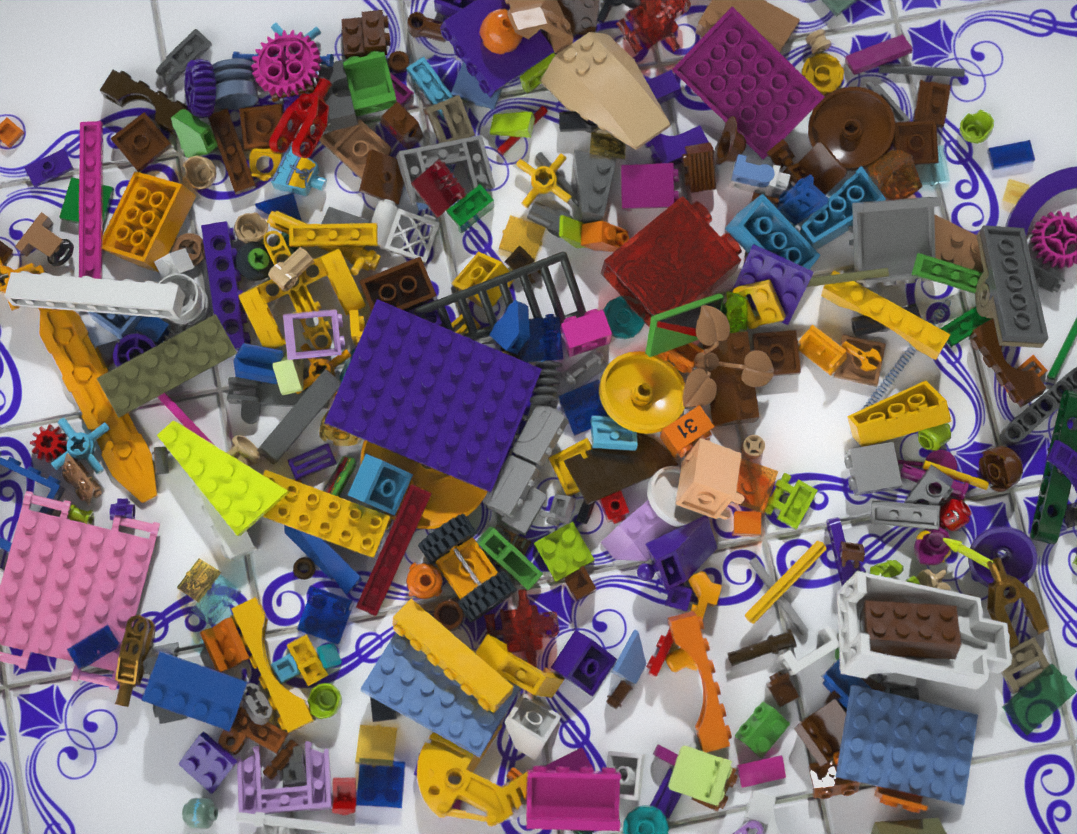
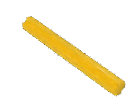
M816 541L745 613V618L748 622L755 624L826 551L827 548L823 542Z

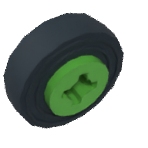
M250 242L242 246L237 253L236 265L245 278L252 281H261L269 277V271L274 264L263 243Z

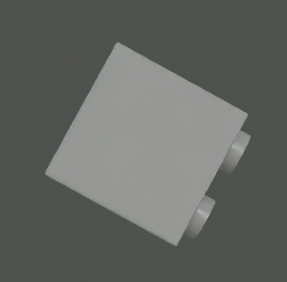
M894 442L853 448L846 452L844 463L846 469H849L850 472L848 483L850 490L854 492V496L894 490L902 486Z

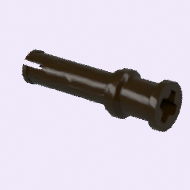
M789 628L782 634L776 636L769 635L767 640L728 652L727 656L733 667L769 653L779 654V651L789 647L796 648L797 645L794 635Z

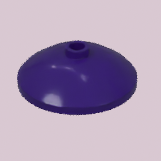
M998 526L987 529L979 534L970 546V549L990 560L1001 558L1006 574L1017 578L1023 584L1035 572L1038 560L1035 545L1024 532L1016 528ZM1000 550H1004L1006 552L1004 555L998 554ZM968 558L972 575L979 583L988 587V584L994 581L990 569Z

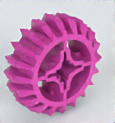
M1060 210L1055 215L1053 212H1050L1047 217L1042 216L1040 222L1035 223V229L1031 231V235L1034 237L1030 239V243L1036 244L1032 248V251L1039 252L1036 255V259L1042 256L1044 258L1043 264L1049 261L1051 268H1054L1057 264L1059 270L1063 269L1065 265L1067 268L1073 266V263L1077 264V216L1070 218V212H1066L1063 216ZM1055 225L1053 234L1045 236L1046 228ZM1075 244L1074 252L1065 255L1067 246Z

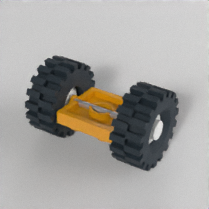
M461 514L435 529L434 532L430 533L418 544V547L430 564L436 563L460 598L458 605L469 621L472 622L504 602L517 589L504 571L499 573L496 571L473 538L477 531L465 514Z

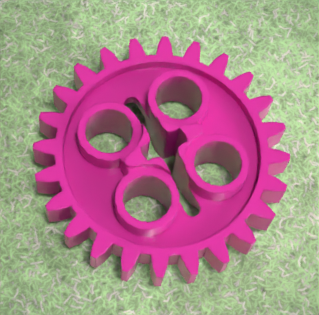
M283 30L282 36L275 32L274 39L268 36L267 44L260 43L262 50L255 49L258 56L252 57L255 63L251 65L254 70L252 74L258 85L265 92L269 91L272 96L276 92L281 97L283 92H285L290 97L291 91L298 95L299 88L306 91L305 84L313 85L311 78H318L315 71L321 70L318 64L322 62L319 56L321 53L315 42L308 35L305 37L302 32L296 35L295 31L292 30L290 35H288Z

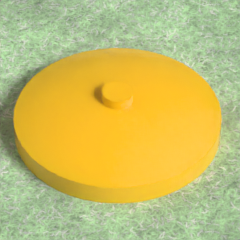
M643 351L628 352L616 357L604 370L599 384L601 403L607 414L616 423L630 431L644 434L661 432L662 429L679 419L685 409L683 407V390L685 386L683 377L669 361H664L657 355L649 357Z

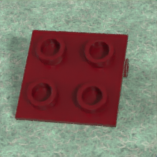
M440 159L411 182L412 186L437 218L456 201L467 195L465 193L466 189L457 182V177L454 178L452 176L454 173H450V170L445 165L446 163H442Z

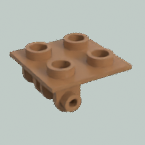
M67 453L62 476L68 484L71 483L76 489L75 492L78 498L82 501L84 500L89 506L93 496L98 498L102 495V488L93 480V476L87 477L90 473L86 471L87 469L81 461L73 459Z

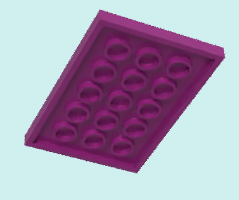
M733 6L672 69L725 123L731 116H734L737 121V131L744 135L746 144L763 160L768 156L766 152L782 139L784 140L825 98Z

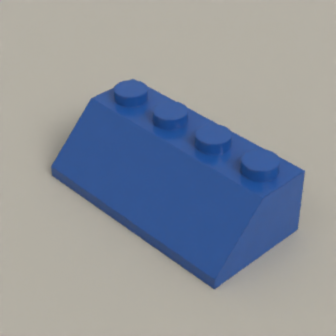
M160 651L141 701L230 731L247 681Z

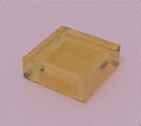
M1008 179L1002 201L1016 204L1021 198L1020 196L1029 188V184Z

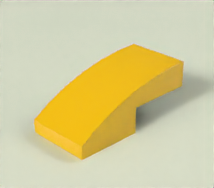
M307 633L287 644L308 686L328 676Z

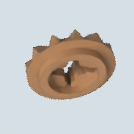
M185 233L175 239L171 252L183 249L182 247L190 248L193 246L196 255L188 254L193 265H199L205 259L204 243L200 236L193 233Z

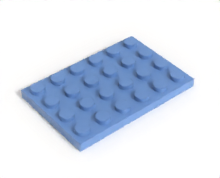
M395 632L360 688L361 692L480 758L521 687L507 680L514 686L512 695L495 713L490 710L487 711L479 705L477 698L473 695H467L456 680H450L439 665L434 666L431 664L424 652L415 650L408 638L405 636L401 637Z
M851 685L836 777L953 804L965 805L978 714Z

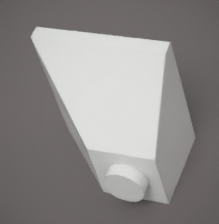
M522 693L506 718L505 725L515 748L536 760L560 720L561 715L527 694Z

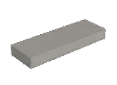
M872 500L871 524L938 530L940 525V506Z

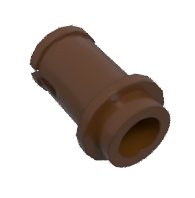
M621 680L612 694L606 696L608 698L606 703L615 710L618 707L621 708V703L633 688L627 682Z

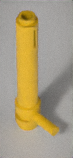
M271 211L267 220L270 227L288 235L289 224H307L279 211ZM365 246L318 247L328 252L339 248L343 258L353 265L350 273L354 276L358 275L361 269L375 272L381 259V255H378L377 251L372 249L369 251L365 249Z

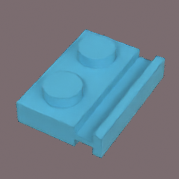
M592 416L590 420L592 425V448L636 451L638 446L637 432L620 426L611 417Z

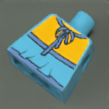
M289 146L271 183L274 189L308 196L312 187L323 191L327 179L318 176L320 169L316 162L310 158L295 156L292 153V147Z

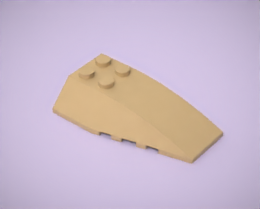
M587 33L556 54L541 78V83L568 110L579 113L587 121L591 120L598 125V128L611 132L613 137L635 150L671 126L635 60L609 34Z

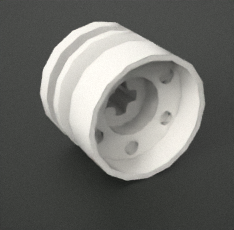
M174 273L161 279L158 284L175 283L185 294L184 301L186 305L184 306L183 303L180 319H167L174 325L184 328L200 323L208 313L209 308L208 296L191 277L185 274Z

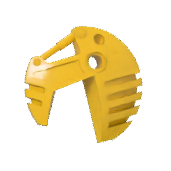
M502 724L498 726L480 758L434 732L429 736L431 742H425L419 755L417 781L425 803L438 817L467 818L486 822L488 826L493 827L513 815L512 809L514 807L516 811L522 805L521 796H523L524 800L527 796V772L501 787L473 773L501 730ZM452 776H457L461 782L454 785L448 779ZM460 799L485 812L487 816L467 813L463 810L452 809L456 800Z

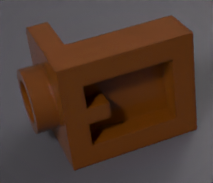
M779 671L769 677L770 682L766 683L779 708L800 697L789 678L788 672L782 674Z

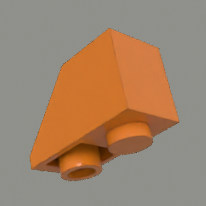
M603 220L582 224L581 246L594 251L628 252L629 231Z

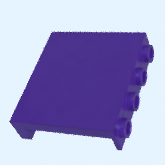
M476 0L444 20L440 27L443 38L451 43L456 56L459 59L462 58L469 74L475 76L481 91L485 94L487 93L490 98L496 91L524 74L554 52L552 46L540 30L530 39L522 37L521 43L512 52L497 54L484 46L479 32L481 23L489 13L497 9L510 10V5H507L505 0Z

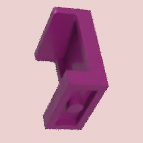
M674 164L621 165L622 210L675 209V204H679V191H675V182H679L678 169H674Z

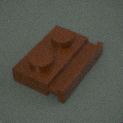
M920 80L912 121L936 120L937 127L943 128L951 85Z

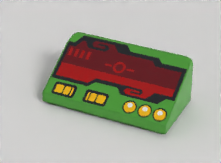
M343 456L323 491L339 497L355 470L357 461L352 457Z

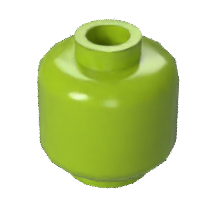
M945 423L918 431L919 443L927 450H939L951 439L950 425Z

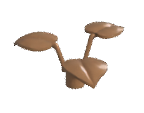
M701 306V312L696 324V335L702 344L712 346L695 356L694 364L697 369L693 370L686 379L683 390V407L705 406L714 400L717 386L715 381L710 378L711 373L708 370H714L717 366L744 369L741 379L750 387H762L768 384L774 376V369L770 358L766 353L759 350L749 352L744 359V365L719 362L717 355L711 353V351L718 347L719 341H724L728 338L730 325L726 316L711 306Z

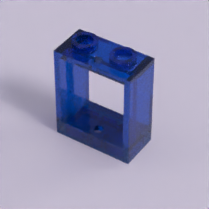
M106 625L71 646L67 651L77 668L84 669L122 645V641L113 626Z

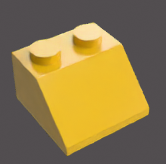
M478 251L451 285L458 291H461L510 271L501 261ZM514 280L507 282L509 288ZM499 286L486 290L492 307L502 296ZM478 294L468 297L477 306L483 308Z

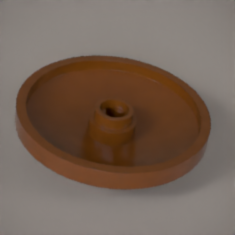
M854 86L840 88L824 96L825 98L813 109L809 118L808 135L811 147L813 148L819 142H824L847 171L858 170L861 166L865 169L881 160L889 151L895 137V118L887 101L870 89Z

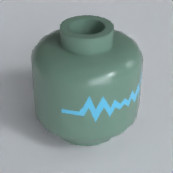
M192 798L184 804L182 809V819L190 828H210L218 818V808L215 807L214 802L209 798Z

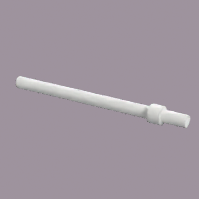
M237 812L235 819L237 822L254 823V826L260 827L272 825L341 834H374L375 828L268 816L263 812H255V814Z

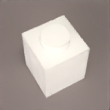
M185 248L169 253L154 261L162 279L167 275L174 273L184 274L195 268Z

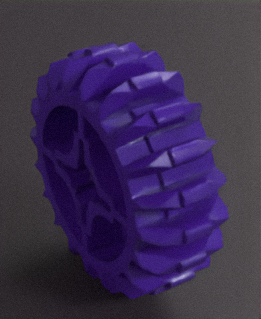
M190 60L184 74V97L187 110L197 118L210 117L216 104L217 88L214 68L208 60Z

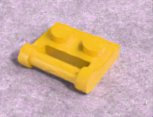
M770 279L738 286L733 289V295L739 300L749 329L784 321L786 315ZM747 294H751L759 316L754 315L746 297Z

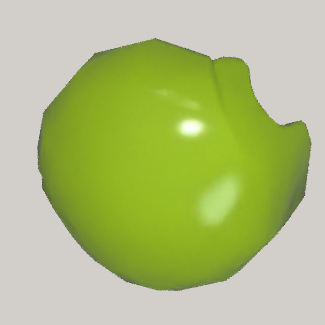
M979 110L975 114L968 113L960 122L959 132L967 142L982 143L992 134L994 119L990 113L984 110Z
M324 683L318 684L311 690L307 700L311 715L323 719L331 718L339 712L342 706V696L336 686Z

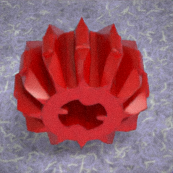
M49 424L47 429L42 426L39 427L40 434L36 432L32 434L36 440L30 441V444L35 446L31 452L38 454L37 459L43 460L45 458L46 462L51 463L52 458L57 459L59 453L63 454L66 452L63 447H67V441L64 440L68 436L65 433H61L62 429L60 427L54 429L53 425ZM48 440H52L50 448L47 447Z

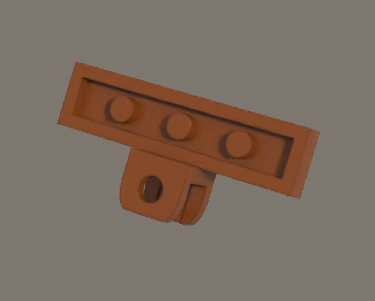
M239 706L230 731H222L218 744L229 753L236 755L242 750L246 741L250 739L278 754L289 734L269 722L263 725L254 723L246 710ZM230 739H235V742L232 745H228V741Z

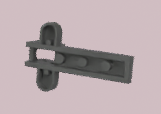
M229 377L227 401L229 404H241L242 420L247 424H254L259 420L260 405L293 407L310 386L299 394L295 392L282 395L278 383L271 384L239 377ZM234 387L256 388L255 397L234 394ZM329 402L324 406V408L328 409Z

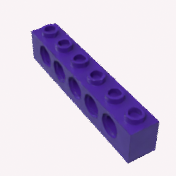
M227 221L201 225L214 315H217L238 353L243 343L251 344L249 331L246 332L245 324L248 323L247 313L242 310V303L238 296L243 293V289L239 290L238 282H242L240 271L236 269L235 261L238 251L237 248H233L232 243L233 240H236L233 227L230 228ZM219 243H226L223 250H216V246ZM221 264H229L227 270L219 271ZM224 285H232L230 291L222 292V287ZM228 305H235L233 312L225 313V308ZM231 326H238V331L235 334H228V329Z

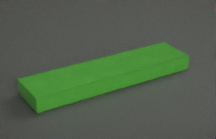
M917 253L911 275L975 294L982 272Z

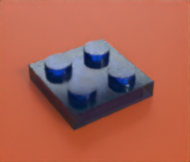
M360 759L356 805L402 808L406 762Z

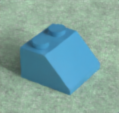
M365 454L348 495L395 515L413 474Z

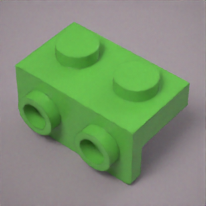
M762 702L755 708L748 720L740 726L735 737L762 759L789 727L790 723L775 708Z

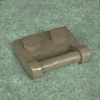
M460 95L423 109L425 116L428 115L439 143L475 136ZM438 110L442 111L452 138L446 140L436 115Z
M1035 637L1010 649L1012 655L1011 665L1001 672L1012 694L1019 692V688L1044 675L1047 677L1053 674V670ZM1038 661L1040 668L1017 680L1014 679L1012 674Z

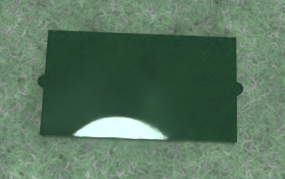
M1051 663L1002 706V709L1010 716L1011 722L1017 724L1025 735H1028L1077 691L1068 682L1067 676L1062 675Z

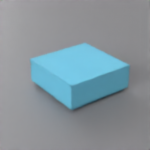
M291 653L271 664L281 684L301 674Z

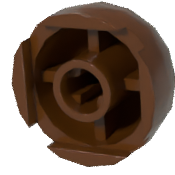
M1004 446L990 448L982 453L983 457L979 458L981 476L983 480H989L993 485L990 488L994 491L1004 492L1009 490L1022 478V460L1011 448Z

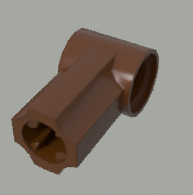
M414 12L409 15L407 30L412 37H425L443 43L446 42L440 29L442 21L427 18L420 12ZM415 22H419L422 24V26L419 28H415L412 26V24Z

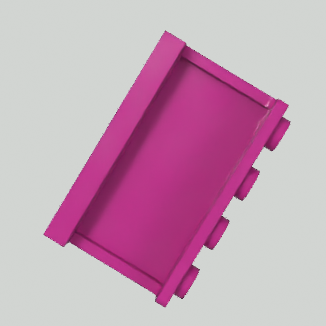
M533 766V770H527L526 828L620 831L619 799L621 773L616 772V768L604 767L602 771H593L592 767H579V771H570V767L557 766L556 770H547L546 766Z

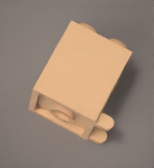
M700 438L682 461L675 504L714 519L718 517L725 520L729 519L731 513L726 510V507L731 502L741 504L744 501V496L736 493L741 453Z

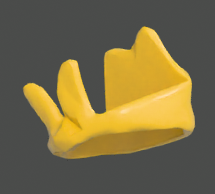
M253 149L249 157V167L252 176L263 181L271 179L282 160V154L273 152L271 149ZM262 156H268L273 160V169L268 173H261L257 169V160Z

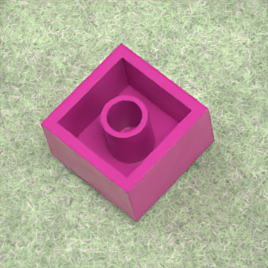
M592 309L585 312V316L579 318L572 316L566 318L564 323H561L560 334L569 358L610 344L612 332L603 310L597 311V309Z

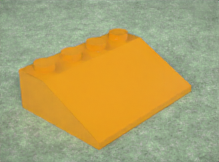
M134 171L103 234L102 250L140 267L159 273L154 261L169 253L196 195L182 184Z

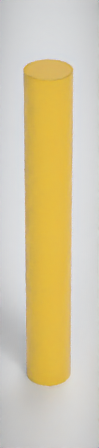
M926 460L923 463L922 469L927 470L930 465H933L952 479L963 483L967 482L969 485L984 490L988 488V481Z

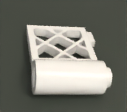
M388 199L379 201L371 223H377L378 246L370 247L386 250L409 259H415L420 256L415 255L411 247L422 242L426 251L421 259L426 264L439 226V222H436L437 218L428 214H424L422 217L397 208L395 206L396 203ZM400 217L410 218L413 226L402 230L399 224ZM424 224L433 227L432 233L426 237L422 236L418 228ZM415 229L420 239L409 244L404 233ZM401 235L406 246L400 249L392 247V240Z

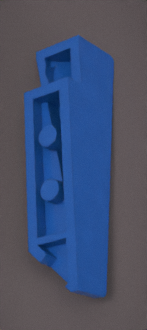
M284 525V533L331 580L335 579L346 595L363 580L323 539Z

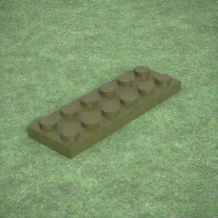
M215 314L96 379L118 418L236 355L237 351Z

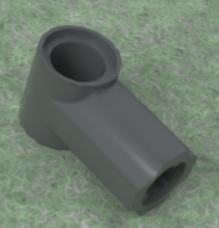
M537 201L532 205L527 219L547 228L549 233L558 238H561L559 236L560 215L574 218L564 211H555Z

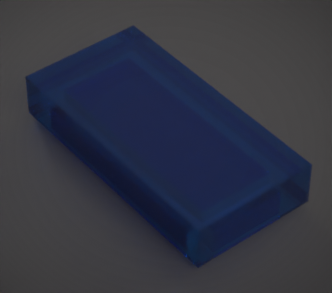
M1030 140L991 147L987 150L992 170L1035 161Z

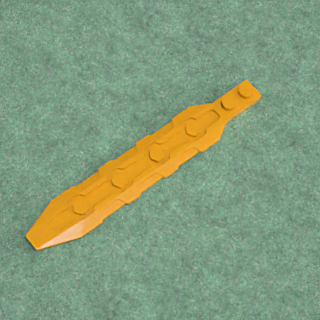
M41 265L35 267L36 271L31 272L32 274L46 273ZM38 308L40 311L39 335L63 375L62 379L68 391L72 393L88 430L92 432L104 422L110 428L109 431L96 441L111 475L141 503H145L158 496L152 453L142 434L138 433L129 413L118 418L96 379L106 374L108 369L103 368L82 318L73 310Z

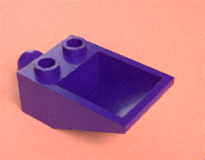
M704 515L646 543L652 564H641L637 569V576L642 581H649L656 573L666 591L687 581L718 548L708 517Z

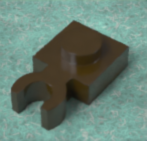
M519 245L504 262L512 270H516L533 263L535 260ZM540 270L535 271L540 276H542ZM532 273L528 274L530 283L534 284L536 281L532 279Z

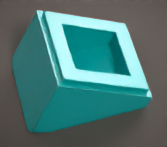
M334 643L317 647L316 650L323 668L328 670L342 663Z

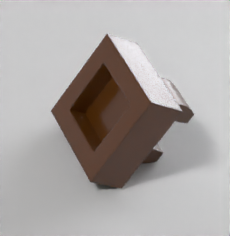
M783 139L766 152L773 165L780 166V169L794 164L792 159L795 158V155Z
M840 542L839 552L842 567L846 566L847 560H854L853 566L857 569L859 561L864 562L865 550L863 544Z

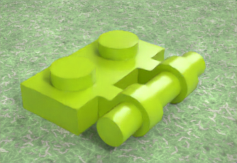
M783 473L781 479H778L775 483L776 488L773 494L767 498L765 502L767 505L763 512L771 516L774 509L779 510L780 513L777 520L796 530L818 490L799 479L793 487L788 484L791 476ZM783 492L790 494L785 504L779 501Z

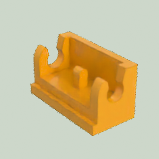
M813 324L798 341L800 343L798 346L799 352L830 376L847 359L846 350Z

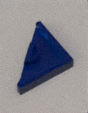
M294 193L255 203L258 210L270 215L271 211H279L302 221Z

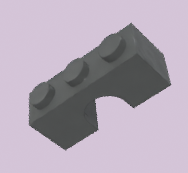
M342 60L335 61L333 67L320 65L321 70L318 71V78H316L317 84L320 78H325L332 83V87H330L324 98L325 103L329 106L327 124L331 123L333 131L358 125L351 95L346 97L336 96L339 92L349 89Z

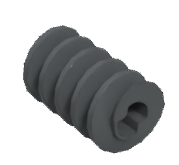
M555 361L537 362L534 366L542 370L533 389V397L529 401L535 406L547 405L555 409L557 407L552 405L551 402L558 401V398L553 396L552 393L559 392V389L553 386L560 384V380L555 379V376L562 374L556 368L562 367L563 364Z

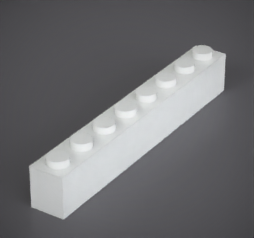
M21 271L20 273L11 272L5 297L13 306L180 319L185 294L177 284L172 282L157 284L153 281L135 282L131 279L118 281L108 277L94 279L90 276H82V278L67 274L53 276L49 273L32 274L27 271Z

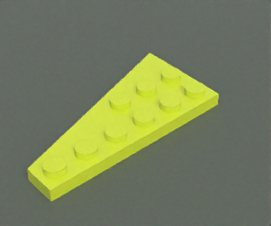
M174 420L157 434L159 439L237 536L245 533L290 493L289 490L281 487Z

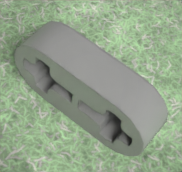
M248 683L241 703L254 723L266 724L271 718L272 707L260 687L256 684ZM258 709L260 710V712H266L265 716H263L261 713L257 714Z

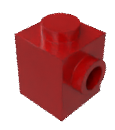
M622 491L599 500L607 523L612 521L614 524L621 523L630 513Z

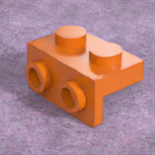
M691 342L657 356L664 361L669 360L675 364V368L679 371L690 374L696 367L694 364L695 356L698 353L704 352V350Z

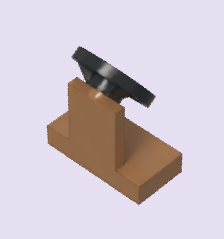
M41 212L15 247L26 257L35 247L47 256V261L52 266L58 267L70 259L74 251V244L69 239H61L48 229L53 222L47 215ZM69 248L66 256L60 260V257H62L65 254V251Z

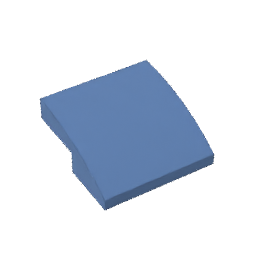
M463 61L451 94L453 97L460 95L462 100L472 101L476 106L495 110L502 88L496 91L490 98L487 93L485 94L481 91L479 82L475 76L469 74Z

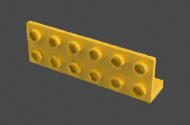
M268 470L264 471L263 475L290 491L263 516L264 518L368 557H375L385 530H389L392 523L391 516Z

